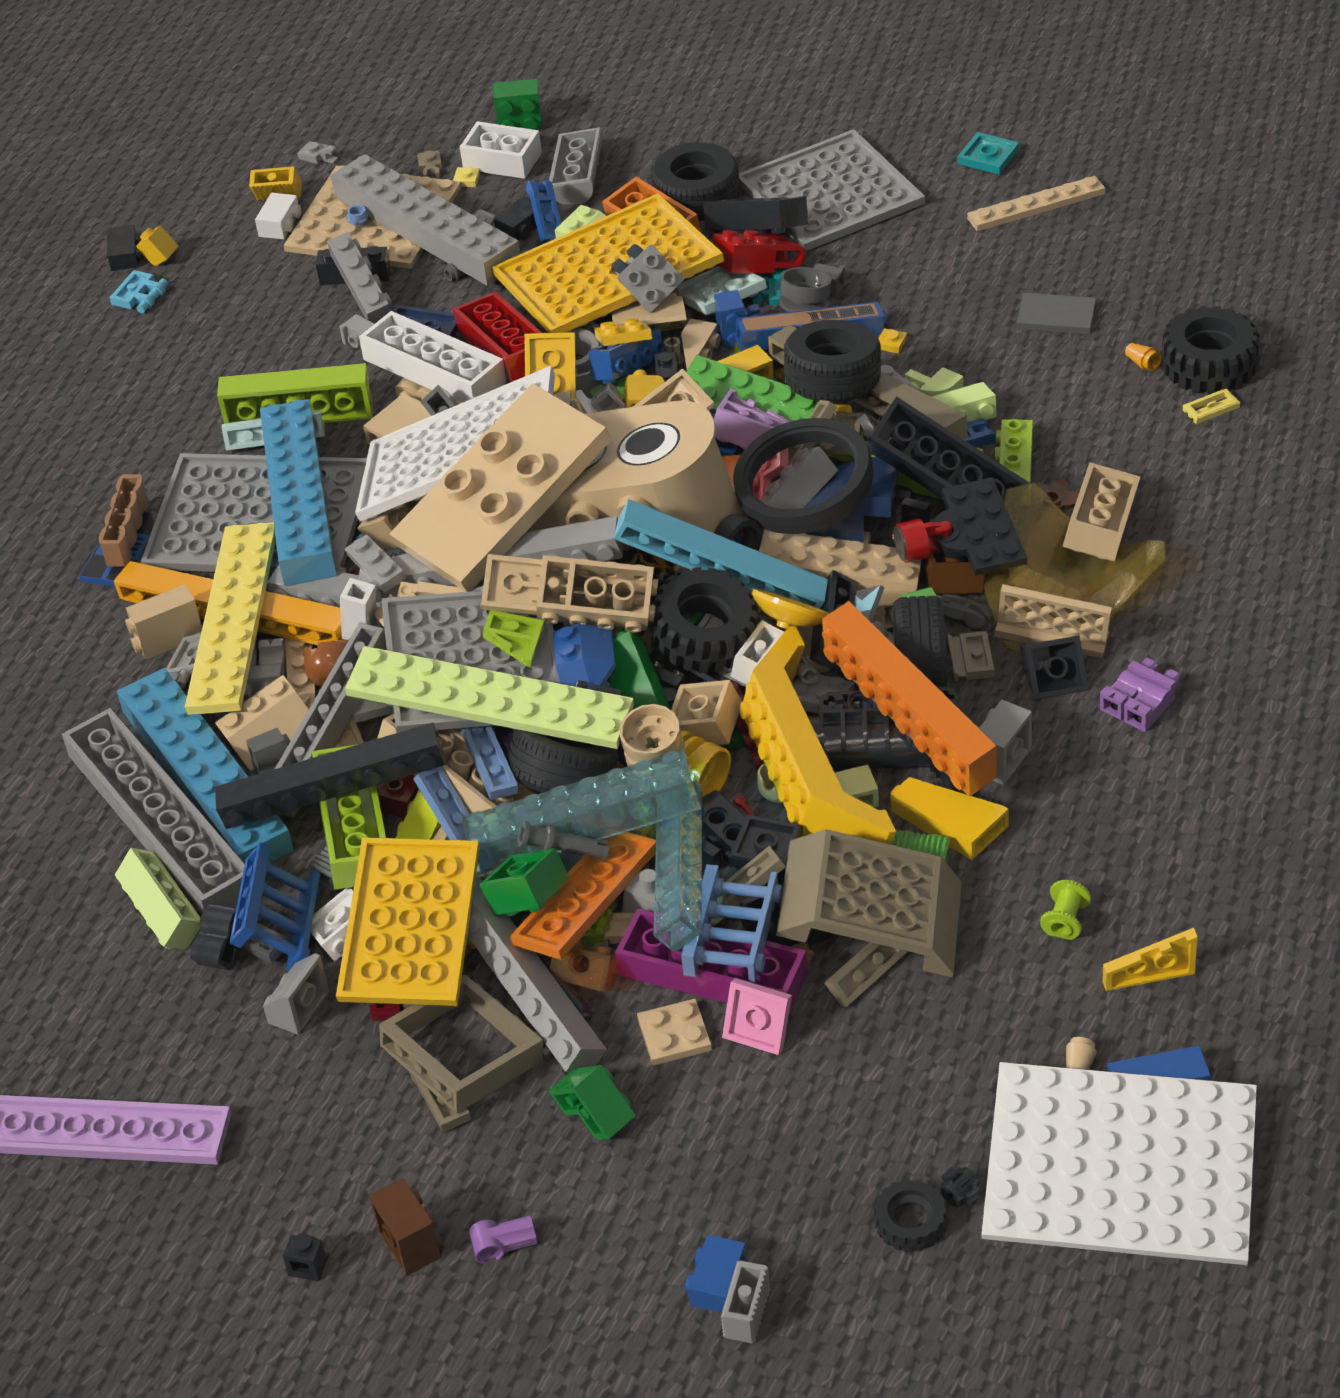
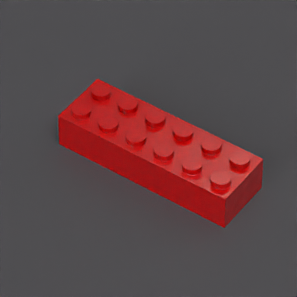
M497 292L490 293L452 309L459 334L470 345L502 358L505 376L510 382L525 377V334L542 333Z

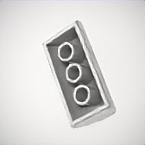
M602 127L558 135L549 178L552 182L557 202L561 204H583L590 199L593 193L603 141Z

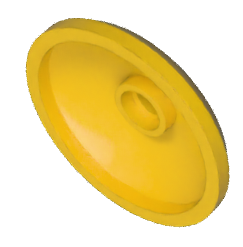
M753 588L752 591L754 600L763 612L777 619L776 625L785 629L789 626H817L823 624L822 619L830 614L819 608L756 588Z

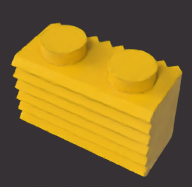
M295 166L251 170L249 186L258 201L267 200L271 193L297 195L299 199L301 197L302 179Z

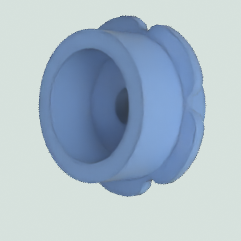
M354 205L347 210L346 219L355 226L364 224L369 217V213L362 205Z

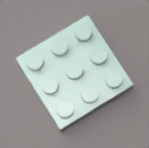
M718 266L680 283L677 288L679 296L683 297L684 304L705 315L715 314L714 294L738 289L739 295L743 299L756 296L759 291L766 289L767 285L764 278L754 273H730Z

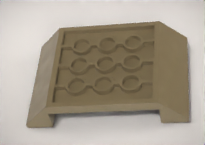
M825 829L791 840L789 843L776 936L806 942L811 928L922 954L924 955L923 971L952 977L954 974L962 882L940 856Z

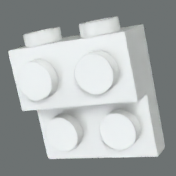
M345 888L313 915L311 933L334 962L343 956L353 896L351 888Z

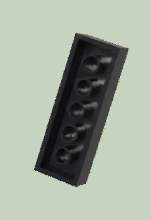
M897 396L866 442L870 453L941 499L943 488L993 477L1007 512L1010 515L1029 484L1028 481Z

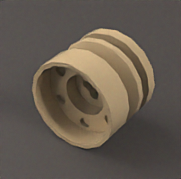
M650 704L635 708L624 717L620 725V739L626 763L631 773L639 779L650 782L663 781L674 776L682 768L686 759L681 728L675 713L665 706Z

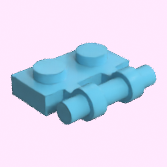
M133 270L109 297L111 305L132 309L135 304H139L137 311L143 314L147 309H151L154 306L158 296L162 297L166 292L165 288L169 284L166 279L155 282L153 274Z

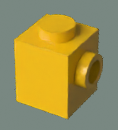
M159 225L153 230L151 228L145 230L140 235L142 240L136 247L152 265L157 266L167 260L179 245Z

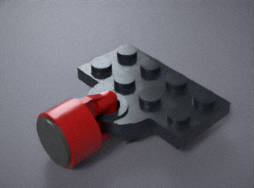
M993 477L943 488L941 497L947 510L941 512L934 518L933 522L923 523L921 519L898 523L894 527L896 549L900 559L905 563L929 558L930 553L942 551L946 554L947 558L967 556L975 576L1027 564V555Z

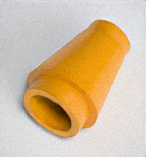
M1130 343L1126 347L1125 355L1144 371H1154L1160 366L1162 356L1158 349Z

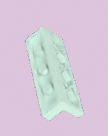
M321 410L312 411L316 437L325 436L324 419H322ZM261 419L222 424L226 451L264 445Z

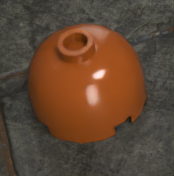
M340 642L318 643V648L311 650V646L307 647L304 651V668L308 679L315 685L322 687L346 644Z

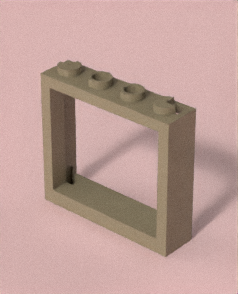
M467 975L461 978L458 1006L466 1001L517 1047L461 1081L408 1036L457 1006L413 1004L379 1024L380 1046L455 1113L461 1112L543 1062L544 1043L539 1034L527 1027L517 1015L509 1012L498 999L490 996L479 983H475Z

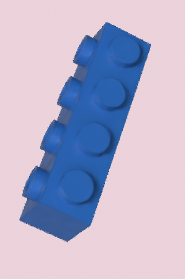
M651 329L652 339L608 346L600 345L589 350L591 379L602 380V384L615 383L617 378H625L629 376L630 372L642 370V367L652 366V356L664 352L661 329Z

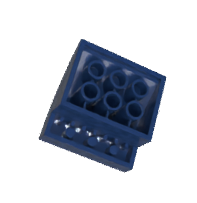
M872 457L874 471L872 486L859 507L841 521L829 527L805 534L864 543L869 516L891 517L899 471L880 458ZM855 461L837 466L838 471L804 508L824 502L837 494L850 480L854 471Z

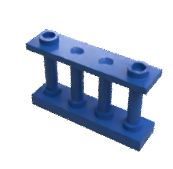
M260 842L245 860L230 944L241 948L248 939L252 940L255 938L288 954L286 971L289 972L296 962L310 955L308 944L316 897L321 889V886L318 885L320 872L315 870L304 881L272 865L271 860H269L271 847ZM268 875L298 890V900L267 885L265 876ZM264 896L296 912L295 920L293 921L263 906L261 897ZM258 917L292 933L291 943L260 928L259 923H257Z

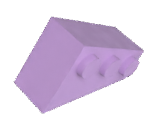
M730 388L716 410L714 417L715 437L721 442H730L745 450L756 438L766 431L790 421L771 410H768L767 413L755 407L757 402L749 399L747 402L736 396V390Z

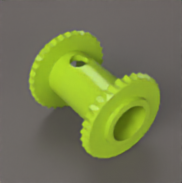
M1060 880L1055 882L1050 888L1051 897L1056 902L1054 909L1045 912L1041 916L1040 925L1044 932L1050 936L1073 940L1082 931L1080 921L1076 918L1078 909L1086 908L1090 904L1091 896L1087 888L1082 884L1072 880Z

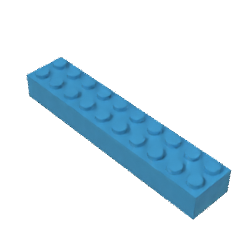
M295 400L290 403L260 408L278 561L284 586L337 576L310 400Z
M166 668L116 691L123 713L169 776L244 864L248 855L260 842L271 847L269 854L271 862L294 851L289 830L278 815L225 829L216 811L215 787L248 776L202 715H187L185 709L187 696Z

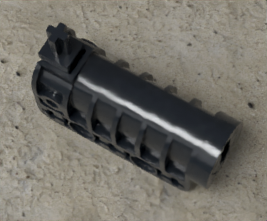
M937 687L959 709L957 692L950 687ZM860 690L827 692L819 699V716H807L833 770L851 769L868 765L869 768L930 766V772H936V778H941V787L959 792L951 782L950 777L944 771H939L934 766L931 758L925 752H920L914 745L913 740L907 734H902L889 716H884L878 707L873 708L874 700L871 697L866 698ZM858 701H865L868 704L864 709H856L852 705ZM829 702L835 703L834 709H829ZM844 702H847L848 709H844Z

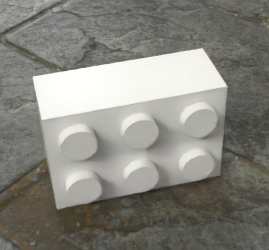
M478 121L460 146L463 167L479 168L480 172L523 179L527 177L542 153L539 130Z

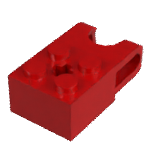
M723 230V234H714L713 245L723 253L724 258L723 262L716 265L730 273H774L775 268L801 267L806 258V250L803 246L789 242L788 238L780 234H758L754 230H745L744 234H737L736 231ZM797 250V257L790 261L787 258L788 251Z

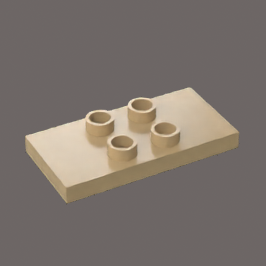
M532 383L504 414L479 437L478 441L443 475L442 479L389 535L396 546L464 592H470L485 576L488 554L505 555L612 441V438L605 426Z

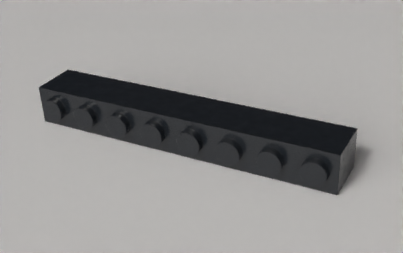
M434 722L222 784L215 787L216 811L225 829H229L444 766L445 759L442 741Z

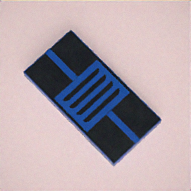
M148 511L142 513L143 522L136 531L137 541L131 548L132 557L130 561L141 563L158 513ZM99 542L79 575L80 581L115 587L114 580L126 566H107Z

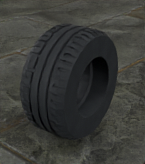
M692 142L677 145L661 154L651 170L652 186L696 213L698 221L704 220L703 202L739 198L738 163L730 152L716 144Z
M821 320L805 324L792 332L784 344L785 381L798 395L818 402L819 400L845 402L860 398L869 393L877 385L881 377L880 341L870 329L851 321Z
M935 595L898 598L893 602L894 646L936 687H947L946 637L942 599Z
M515 729L507 762L515 780L522 785L556 797L592 801L597 800L603 792L608 794L611 790L619 754L617 749Z

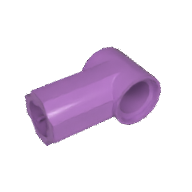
M531 1216L499 1224L492 1220H481L473 1224L469 1230L475 1258L480 1263H486L485 1260L495 1257L499 1260L504 1255V1252L537 1244Z

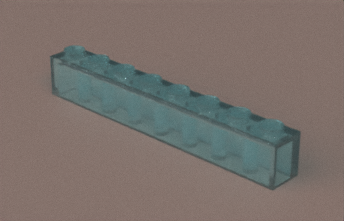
M680 772L657 790L654 936L674 953L702 933V787L696 779L688 777L684 772Z

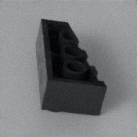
M807 196L746 200L727 199L703 202L705 230H715V234H723V230H733L737 234H744L745 230H754L761 234L766 233V229H771V233L776 234L785 233V228L808 225Z

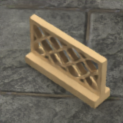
M1002 584L995 637L1030 644L1080 635L1083 655L1103 658L1108 640L1112 607ZM1008 596L1017 597L1020 600L1014 602ZM1036 602L1045 603L1047 606L1041 608ZM1028 606L1032 611L1027 613L1022 607ZM1063 608L1072 609L1074 612L1068 613ZM1055 612L1060 617L1053 618L1048 613ZM1091 614L1102 615L1104 617L1095 619ZM1082 617L1086 623L1080 624L1076 619Z

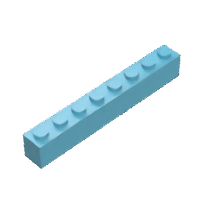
M628 499L618 517L614 535L615 540L690 570L701 567V570L715 568L716 572L719 573L725 571L731 574V578L734 580L738 578L742 581L744 588H748L751 593L753 588L761 589L819 609L825 602L828 579L630 499Z

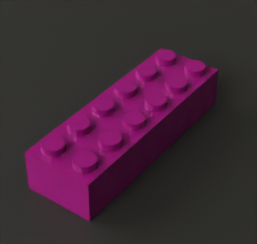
M638 908L615 952L619 976L728 1003L732 980L737 978L749 982L748 967L705 962L703 965L698 966L696 977L684 976L681 955L691 922ZM710 939L709 942H705L704 947L708 951L750 955L752 944ZM766 941L763 952L765 954L764 971L758 972L755 984L792 995L790 1014L808 974L806 950Z

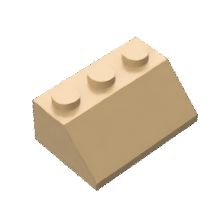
M670 293L652 312H648L638 301L611 312L612 322H615V325L624 324L626 319L638 318L639 321H643L650 329H661V331L683 329L686 326L687 320L683 297L677 296L676 293Z
M282 675L242 704L241 711H231L215 723L250 772H253L252 759L246 740L278 728L281 734L286 733L291 741L309 709L284 675Z

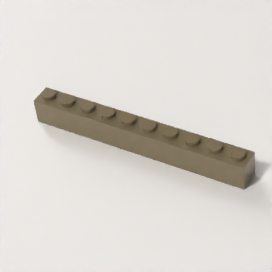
M788 325L768 337L771 359L784 365V344L790 334L797 328ZM882 371L879 382L869 393L852 400L883 417L897 396L960 438L964 439L968 436L966 414Z

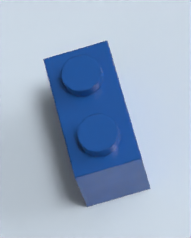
M707 1235L703 1247L699 1246L696 1251L694 1274H688L685 1284V1293H689L690 1306L722 1313L738 1261H747L744 1242Z

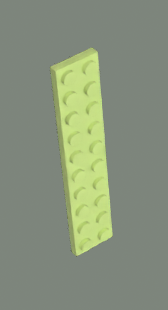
M367 646L363 647L345 687L346 696L618 749L621 741L620 725L624 717L632 711L634 701L631 697Z

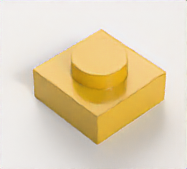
M884 328L878 338L881 350L899 354L907 340V333Z

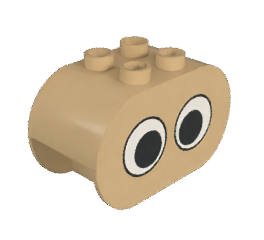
M671 401L585 414L605 426L612 441L541 515L533 526L535 530H542L614 516L618 518L628 499L712 533L715 532L721 520L728 515L738 513L744 516V512L737 501L734 484L730 481L715 440L716 427L712 415L705 407L698 403Z

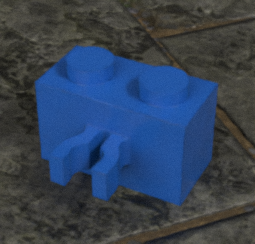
M738 289L714 294L716 324L718 326V334L721 335L723 348L738 346L735 339L736 318L760 314L758 304L750 305L744 309Z

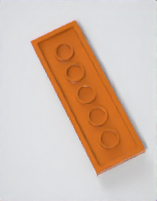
M609 827L599 838L600 840L609 841V851L606 859L584 855L567 873L570 879L561 887V891L550 897L545 902L546 906L532 912L510 936L512 944L562 960L633 880L637 873L659 850L658 841Z

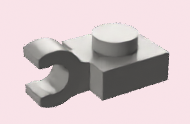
M309 141L297 153L299 159L316 164L321 160L334 164L338 160V157L331 155L336 150V147Z

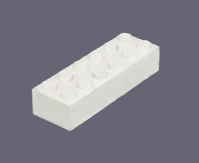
M390 311L359 336L363 360L431 390L439 385L450 392L454 399L460 403L497 389L506 383L502 358L393 311Z

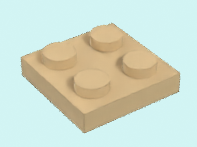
M696 999L637 1013V1019L652 1065L712 1050Z

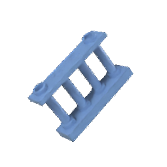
M706 865L681 955L684 976L696 977L698 966L703 965L705 962L748 967L749 982L756 983L758 972L764 971L765 954L763 952L775 905L781 902L783 886L778 885L777 872H771L768 886L724 882V879L719 876V867L717 865ZM722 894L764 898L762 909L721 905L716 900L717 896H722ZM717 916L755 920L758 921L756 932L716 928L712 927L710 922L711 919H716ZM710 939L749 943L752 944L750 955L708 951L705 949L704 944L709 942Z

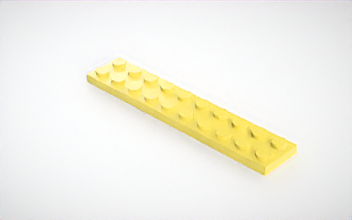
M274 522L225 527L186 699L185 709L187 715L241 711L276 542Z

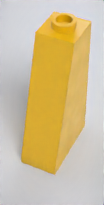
M911 777L907 778L901 785H897L890 795L891 811L930 835L948 836L950 838V847L970 860H973L1009 826V809L1007 807L973 796L969 797L966 794Z

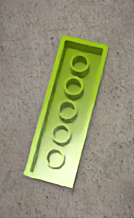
M366 363L219 377L217 397L224 424L261 419L260 408L307 399L310 400L312 411L321 410L324 423L372 419L373 397Z
M354 745L312 751V757L314 758ZM376 786L319 802L334 890L354 887L362 838H386Z

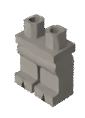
M283 638L259 640L258 649L255 641L243 703L280 676L284 675L285 677L286 653Z

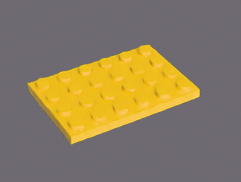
M362 838L336 992L338 1002L458 1006L480 851L478 841Z

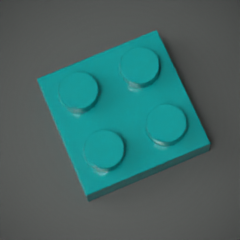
M977 132L958 155V164L1000 175L1019 151V142Z

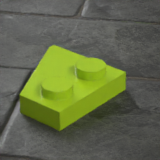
M490 610L483 629V638L525 666L531 667L544 629V620Z

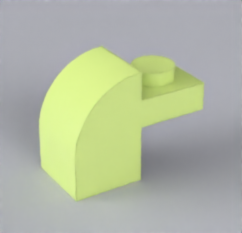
M943 367L932 378L912 369L905 374V378L911 384L917 387L919 391L931 397L963 388V376Z

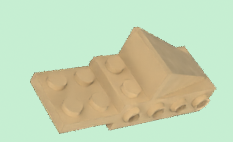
M488 554L481 609L537 615V619L544 620L548 624H556L558 621L564 622V627L583 624L604 629H613L614 627L625 628L626 631L637 633L641 632V630L647 631L648 621L654 622L655 605H650L651 596L657 595L658 579H653L654 567L601 562L543 555V559Z

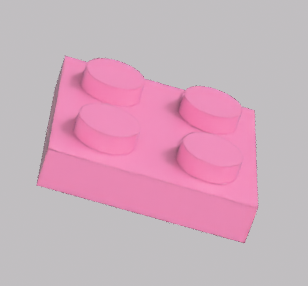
M735 978L730 984L722 1038L779 1055L784 1047L792 995Z

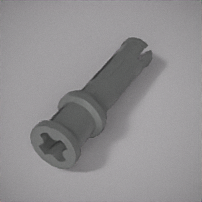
M527 821L522 822L518 834V846L525 848L526 845L542 848V850L556 848V850L589 855L601 859H606L609 851L608 840L558 832L553 826H547L546 828L532 826Z

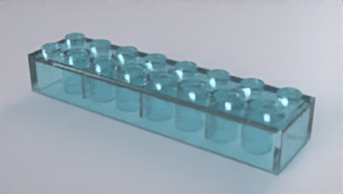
M685 749L671 751L650 760H642L621 769L616 768L595 777H586L579 782L566 786H557L540 794H531L514 802L502 803L488 810L476 811L462 818L465 841H478L480 845L476 872L478 878L491 874L510 855L542 850V848L528 845L525 848L518 846V834L523 821L529 822L532 826L543 828L553 826L558 832L602 840L699 810L701 805L694 775Z

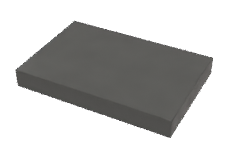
M1023 293L1017 319V329L1090 334L1096 298Z

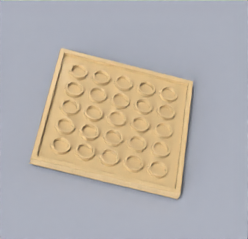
M336 166L331 174L344 166ZM331 174L283 245L286 252L317 256L318 250L329 249L328 240L349 232L352 239L357 238L361 248L387 246L390 265L407 269L414 267L424 250L370 217L360 226L349 223L346 215L348 214L347 210L351 206L335 198ZM401 174L451 203L461 189V182Z

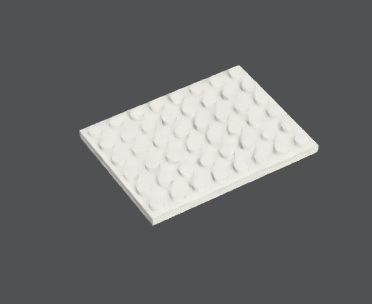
M546 367L371 441L355 511L359 521L375 519L382 512L390 509L397 510L405 503L414 499H423L442 479L443 475L478 441L479 437L504 414L532 383L553 395L555 372L552 367Z
M1000 1062L982 1239L1248 1265L1257 1085Z

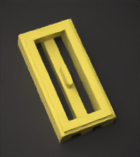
M1227 389L1183 405V411L1188 413V416L1193 418L1196 424L1240 408V402ZM1225 397L1227 398L1216 403L1217 400L1223 399ZM1207 405V407L1201 408V409L1196 410V411L1194 410V409H1197V408H1200V407H1202V406Z

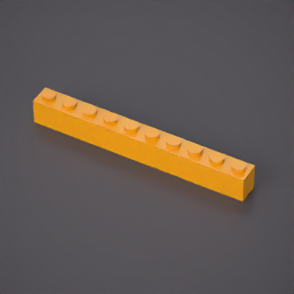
M132 561L126 565L114 580L119 598L133 603L142 602L186 584L195 600L200 619H205L213 583L211 578ZM265 591L257 632L318 645L320 642L344 640L342 639L340 607Z

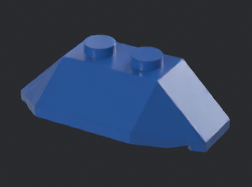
M577 624L563 627L553 632L555 665L560 683L575 687L576 681L581 680L587 683L586 689L593 690L594 685L603 686L616 667L612 630Z

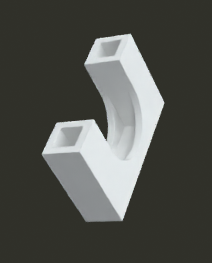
M349 578L340 596L342 639L349 640L359 622L384 629L383 625L374 615L378 610L375 585Z

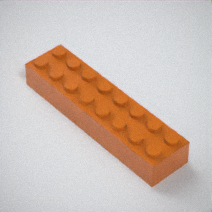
M848 601L822 619V636L825 647L823 651L827 659L832 663L836 662L841 667L844 676L848 680L853 679L859 685L862 694L866 698L871 697L877 703L880 712L884 716H889L895 722L898 730L902 734H907L913 740L916 748L922 753L925 752L931 758L934 766L939 771H944L950 777L951 782L958 790L962 789L970 797L997 778L996 745L851 602Z

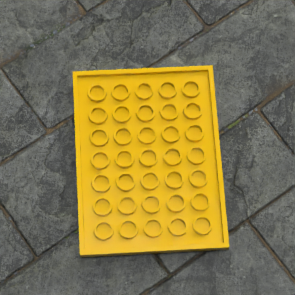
M655 194L492 267L494 276L548 333H566L636 301V298L619 282L617 275L611 268L618 259L626 262L630 258L627 250L633 244H637L643 250L652 244L684 279L714 267L716 264L723 262L724 258L723 253L665 199L659 194Z

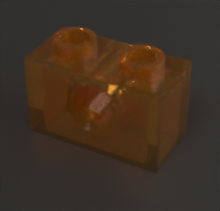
M579 940L562 960L552 957L549 972L556 980L602 992L612 991L617 974L616 956L611 954L612 948L594 945V949L584 947V941ZM583 956H586L589 960V968L586 972L580 966Z

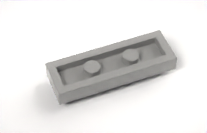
M367 534L345 548L347 555L384 593L406 579L404 571Z

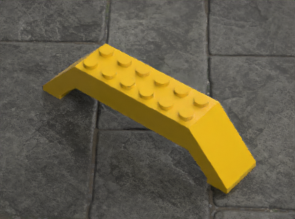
M789 626L752 671L750 681L746 684L743 702L740 703L739 707L740 716L742 719H745L749 728V735L757 745L759 757L764 761L768 769L769 779L774 782L778 798L786 808L788 820L790 823L802 825V837L828 829L891 845L896 830L887 811L877 810L843 792L792 686L805 644L796 626Z

